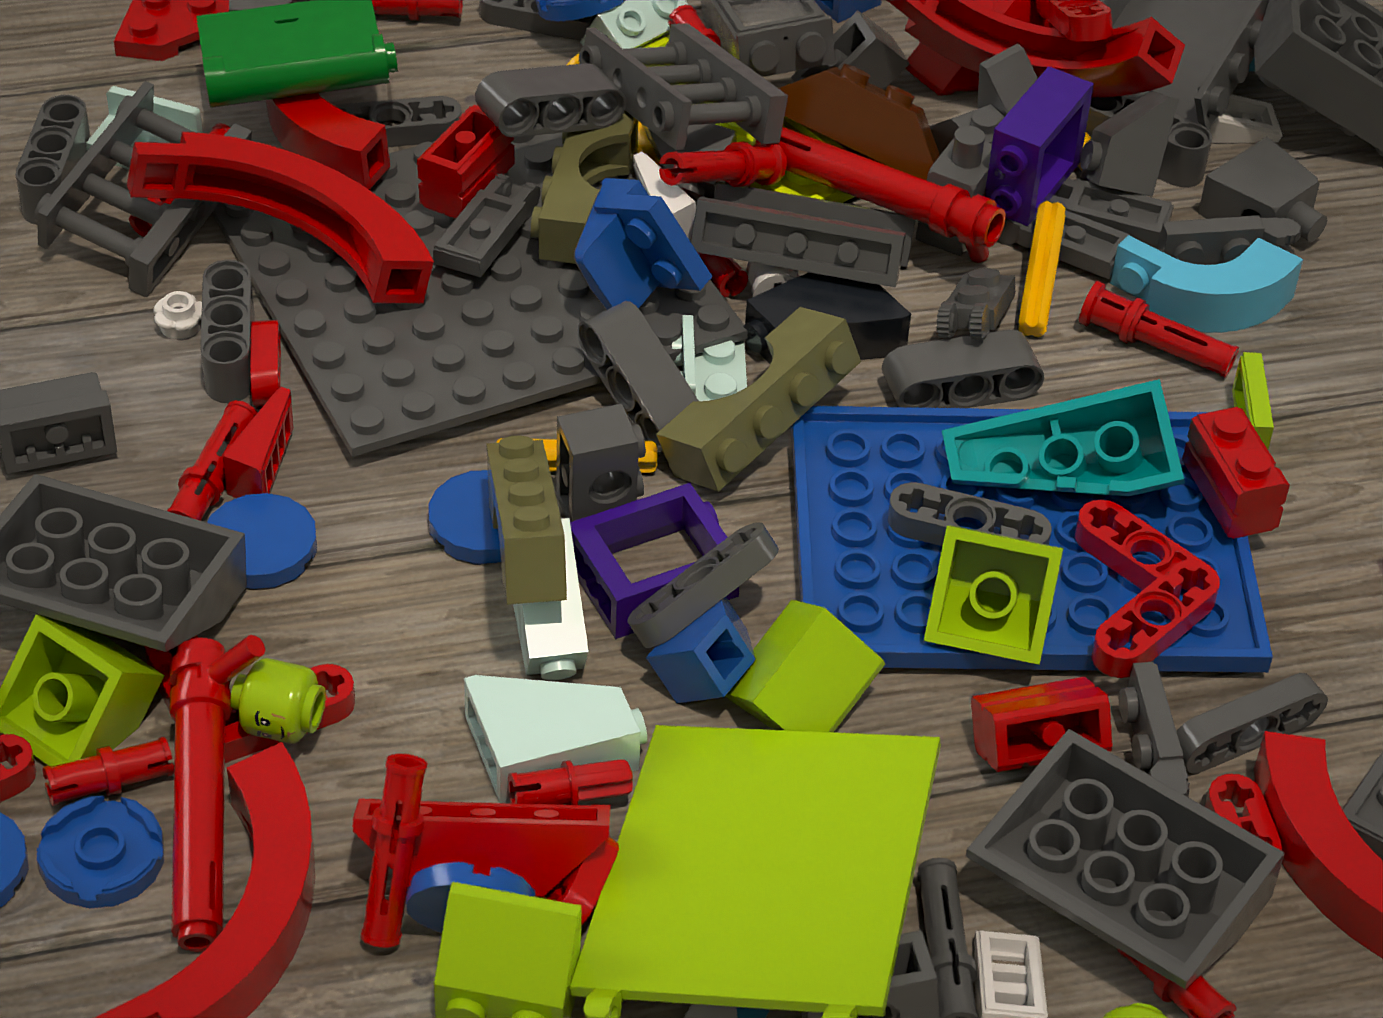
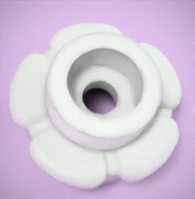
M175 291L167 294L155 304L153 309L156 314L154 321L165 336L172 339H187L200 331L202 302L196 301L193 295L183 291Z

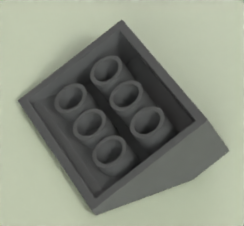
M1269 0L1254 45L1255 73L1260 80L1270 88H1280L1292 95L1309 112H1319L1331 119L1345 134L1352 137L1357 135L1370 143L1383 157V12L1364 0Z
M38 474L32 476L0 514V603L167 652L220 623L247 586L245 533Z
M1070 729L1066 731L966 850V857L1184 989L1243 936L1273 896L1285 854L1283 851Z

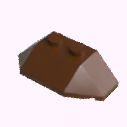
M843 64L842 69L834 67L778 88L788 95L785 117L884 165L927 180L931 166L940 156L924 109L912 104L915 97L892 85H888L885 91L868 83L871 76L859 68Z

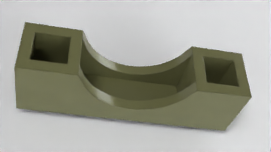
M626 110L621 118L609 127L562 133L563 146H556L553 153V176H545L543 181L542 207L535 206L532 213L531 237L539 238V259L576 264L574 250L595 198L600 191L592 185L605 178L629 174L634 160L633 155H635L638 147V120Z
M799 307L765 337L773 359L769 368L758 380L730 396L709 401H693L663 427L656 435L674 477L719 492L861 363L846 319Z
M517 435L505 437L499 443H486L489 507L493 529L498 528L502 580L507 605L567 600L565 534L543 440H533L527 436Z

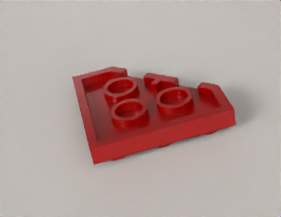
M132 0L114 39L115 54L120 57L165 61L179 55L178 47L198 39L200 41L196 16L229 12V0Z

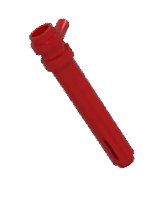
M782 127L780 143L778 144L785 152L787 158L786 170L926 223L932 232L952 238L956 236L959 242L964 243L970 259L976 263L983 262L988 258V248L992 247L1001 236L1005 225L1006 213L1004 209L997 207L995 200L979 194L970 197L968 190L955 185H937Z
M256 635L247 636L227 652L218 641L208 638H193L184 641L178 646L177 654L173 656L170 663V680L174 687H172L170 692L169 713L175 721L171 932L178 939L179 947L187 951H205L223 931L225 721L231 715L230 682L232 678L265 654V645Z

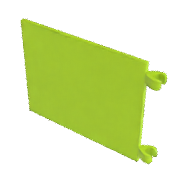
M656 725L617 841L619 843V851L599 896L570 984L572 996L587 997L584 1004L585 1017L620 1018L622 999L823 1013L822 1018H857V1015L884 1017L941 748L940 737Z

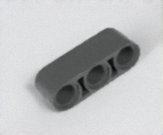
M589 63L497 71L486 76L479 83L475 92V101L478 107L499 131L507 137L602 129L616 123L626 109L624 93L599 67Z
M58 95L44 102L17 166L16 181L22 215L31 224L37 225V222L34 220V213L41 198L47 193L52 194L87 152L86 142L91 137L85 102L77 96Z
M1132 95L1091 97L1086 132L1092 136L1094 128L1139 98ZM1175 114L1158 179L1178 187H1193L1200 184L1205 175L1211 148V132L1201 124Z
M221 260L210 264L204 271L202 282L200 349L204 383L207 395L221 403H229L235 400L241 401L251 393V322L255 321L252 282L249 268L237 260Z
M624 301L581 322L577 328L578 339L586 357L615 402L623 405L631 425L638 424L640 426L645 441L656 442L658 456H660L664 452L656 434L690 403L699 400L642 312L632 302Z
M1017 330L989 332L984 340L972 339L970 335L905 345L891 351L882 363V373L897 407L972 408L1028 398L1036 393L1044 382V372L1026 336Z

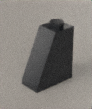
M808 272L747 299L745 325L743 327L748 333L745 341L753 352L759 353L769 364H771L773 357L765 337L799 307L846 319L860 360L885 358L891 351L908 344L911 313L878 284Z

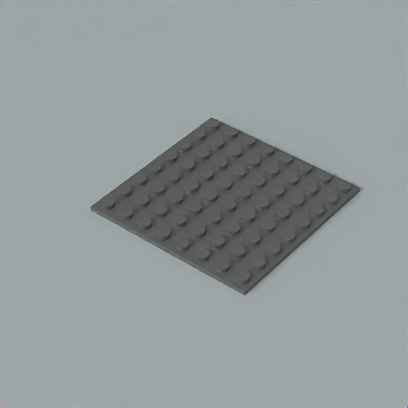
M562 133L514 137L511 143L515 147V164L505 174L510 176L513 182L509 198H513L526 182L538 184L541 190L540 196H542L545 176H553L552 160L554 149L556 146H563ZM424 142L415 147L389 153L390 167L371 187L370 191L383 199L411 225L433 258L434 245L456 218L424 208L419 203L418 184L421 180L418 179L417 159L434 143ZM630 173L628 175L609 177L614 179L634 180ZM603 180L594 183L592 186L600 190ZM541 197L537 205L538 207H542ZM221 202L212 212L239 262L244 263L249 268L251 282L272 319L279 320L280 333L352 457L602 382L581 348L577 328L581 322L607 309L591 291L577 264L539 259V238L531 237L532 216L525 220L481 277L433 264L423 303H373L364 283L354 269L332 248L304 230L265 213ZM711 280L707 282L701 291L657 287L638 308L673 361L683 351V349H672V342L678 340L682 335V315H693L695 354L704 352V348L731 340L735 343L747 339L748 331L743 327V322Z

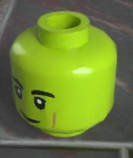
M262 658L251 667L247 675L239 674L232 688L230 703L232 709L239 710V721L244 732L262 738L294 744L300 741L307 732L314 733L317 730L324 712L326 690L324 686L318 685L316 674L306 666Z

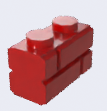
M477 105L470 106L459 117V120L455 121L417 159L418 179L421 180L418 184L419 203L424 208L457 218L480 189L484 190L492 179H495V176L498 174L505 175L515 164V147L511 143L514 137H507L502 134Z
M1233 407L1197 414V416L1191 418L1187 435L1189 441L1185 444L1182 461L1227 537L1234 539L1273 531V529L1279 527L1283 513L1281 505L1286 502L1290 485L1281 470L1275 467L1276 462L1243 409Z
M1085 676L972 696L971 708L976 753L985 761H988V764L996 772L1022 768L1024 763H1027L1029 766L1038 765L1068 729L1108 752L1112 751V729L1108 694L1099 687H1095L1094 683Z

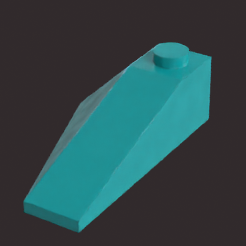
M1160 379L942 430L953 484L1132 496L1185 484Z

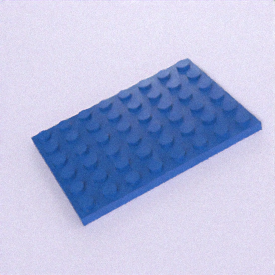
M812 406L791 425L801 602L825 607L884 660L885 666L883 668L1098 670L1091 658L1096 630L1104 621L1142 591L1139 587L1082 549L1076 541L1075 532L1080 509L1090 501L1102 499L1121 505L1210 565L1220 578V586L1214 608L1151 661L1157 664L1158 670L1269 673L1273 656L1248 536L1234 539L1227 537L1182 461L1185 444L1189 441L1187 435L1191 418L1197 416V414L1208 412H1168L1185 484L1132 496L953 484L942 430L1030 409ZM910 482L927 484L1035 510L1049 520L1052 527L1049 545L1062 547L1064 550L1040 665L924 641L943 546L903 537L891 529L888 524V510L891 493L896 487ZM911 508L910 512L917 513L918 509ZM939 513L938 519L944 521L945 514ZM963 517L954 521L959 527L977 530L984 526L977 519ZM994 527V533L1000 534V528ZM1021 534L1020 538L1029 539V536ZM1140 551L1132 554L1137 561L1143 564L1151 565L1161 562L1155 554ZM1183 588L1181 589L1179 598L1181 602L1183 599V595L1188 591ZM1149 611L1141 614L1147 622L1153 625L1160 626L1171 622L1166 615L1160 612ZM1131 634L1129 642L1123 646L1125 648H1128L1129 650L1133 638Z

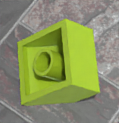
M948 525L946 527L924 641L1040 665L1064 548Z
M35 615L0 687V732L2 734H14L23 737L30 743L33 755L50 767L95 756L98 748L110 746L113 750L139 728L164 674L99 632L46 616Z
M452 882L434 980L435 1018H571L576 996L571 995L570 984L581 953V905Z

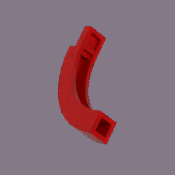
M886 0L909 18L904 31L935 52L965 68L979 73L980 63L1015 44H1019L1024 48L1038 78L1048 66L1094 83L1092 97L1133 95L1172 84L1185 48L1184 43L1153 17L1131 25L1114 28L1113 35L1106 39L1076 42L1069 40L1056 28L1043 27L1005 16L973 0Z
M318 93L266 100L268 118L273 133L285 150L328 166L369 190L389 169L390 158L384 124L349 114L329 103Z
M182 132L180 143L134 142L127 181L130 197L207 200L265 213L304 230L332 248L360 277L373 303L424 302L434 260L426 245L411 225L395 209L369 189L344 174L291 151L230 136Z
M1265 731L1254 766V780L1263 792L1281 839L1282 851L1285 853L1282 861L1284 868L1304 895L1324 916L1353 940L1375 955L1383 958V860L1363 841L1339 805L1327 769L1326 739Z
M282 742L227 767L231 806L247 830L254 851L251 872L245 892L223 931L192 963L169 980L95 1018H247L276 986L292 961L305 933L313 904L315 887L313 833L306 790L296 764Z

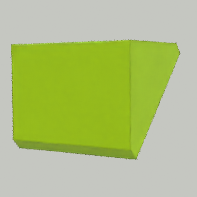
M791 600L754 647L753 651L756 660L725 697L773 730L834 732L885 666V662L825 607Z

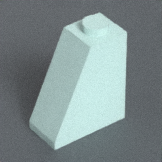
M570 518L561 519L565 534L567 600L513 604L526 675L541 674V678L544 680H561L574 676L577 669L585 668L589 652Z
M473 675L464 678L465 717L499 803H510V798L515 797V793H508L509 773H525L561 768L562 761L571 760L573 766L623 759L628 762L632 772L639 770L640 745L647 743L646 725L638 708L630 709L621 687Z

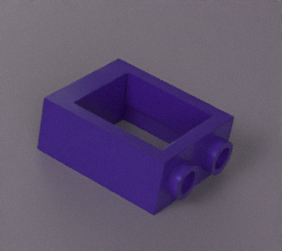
M1048 66L995 127L985 197L995 200L997 207L1004 209L1006 218L1029 226L1037 216L1038 206L1044 201H1049L1080 164L1094 83Z
M691 483L570 522L578 581L615 639L633 634L634 631L627 622L633 610L695 562L631 584L612 555L613 553L685 530L703 557L728 538L719 526L718 517L712 504L708 501L703 502ZM739 587L727 595L726 598L730 600L739 597Z

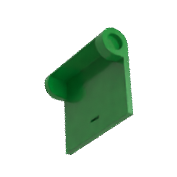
M312 0L196 16L210 108L390 83L389 73L398 72L394 43H384L382 33L379 34L372 0Z

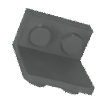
M90 372L0 390V448L6 474L118 452L107 390L102 391L97 373Z

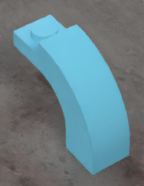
M1128 235L1117 246L1110 284L1137 298L1146 300V304L1150 306L1149 311L1189 326L1199 332H1230L1258 325L1281 311L1294 297L1303 259L1258 237L1239 257L1229 262L1215 265H1199L1178 260Z

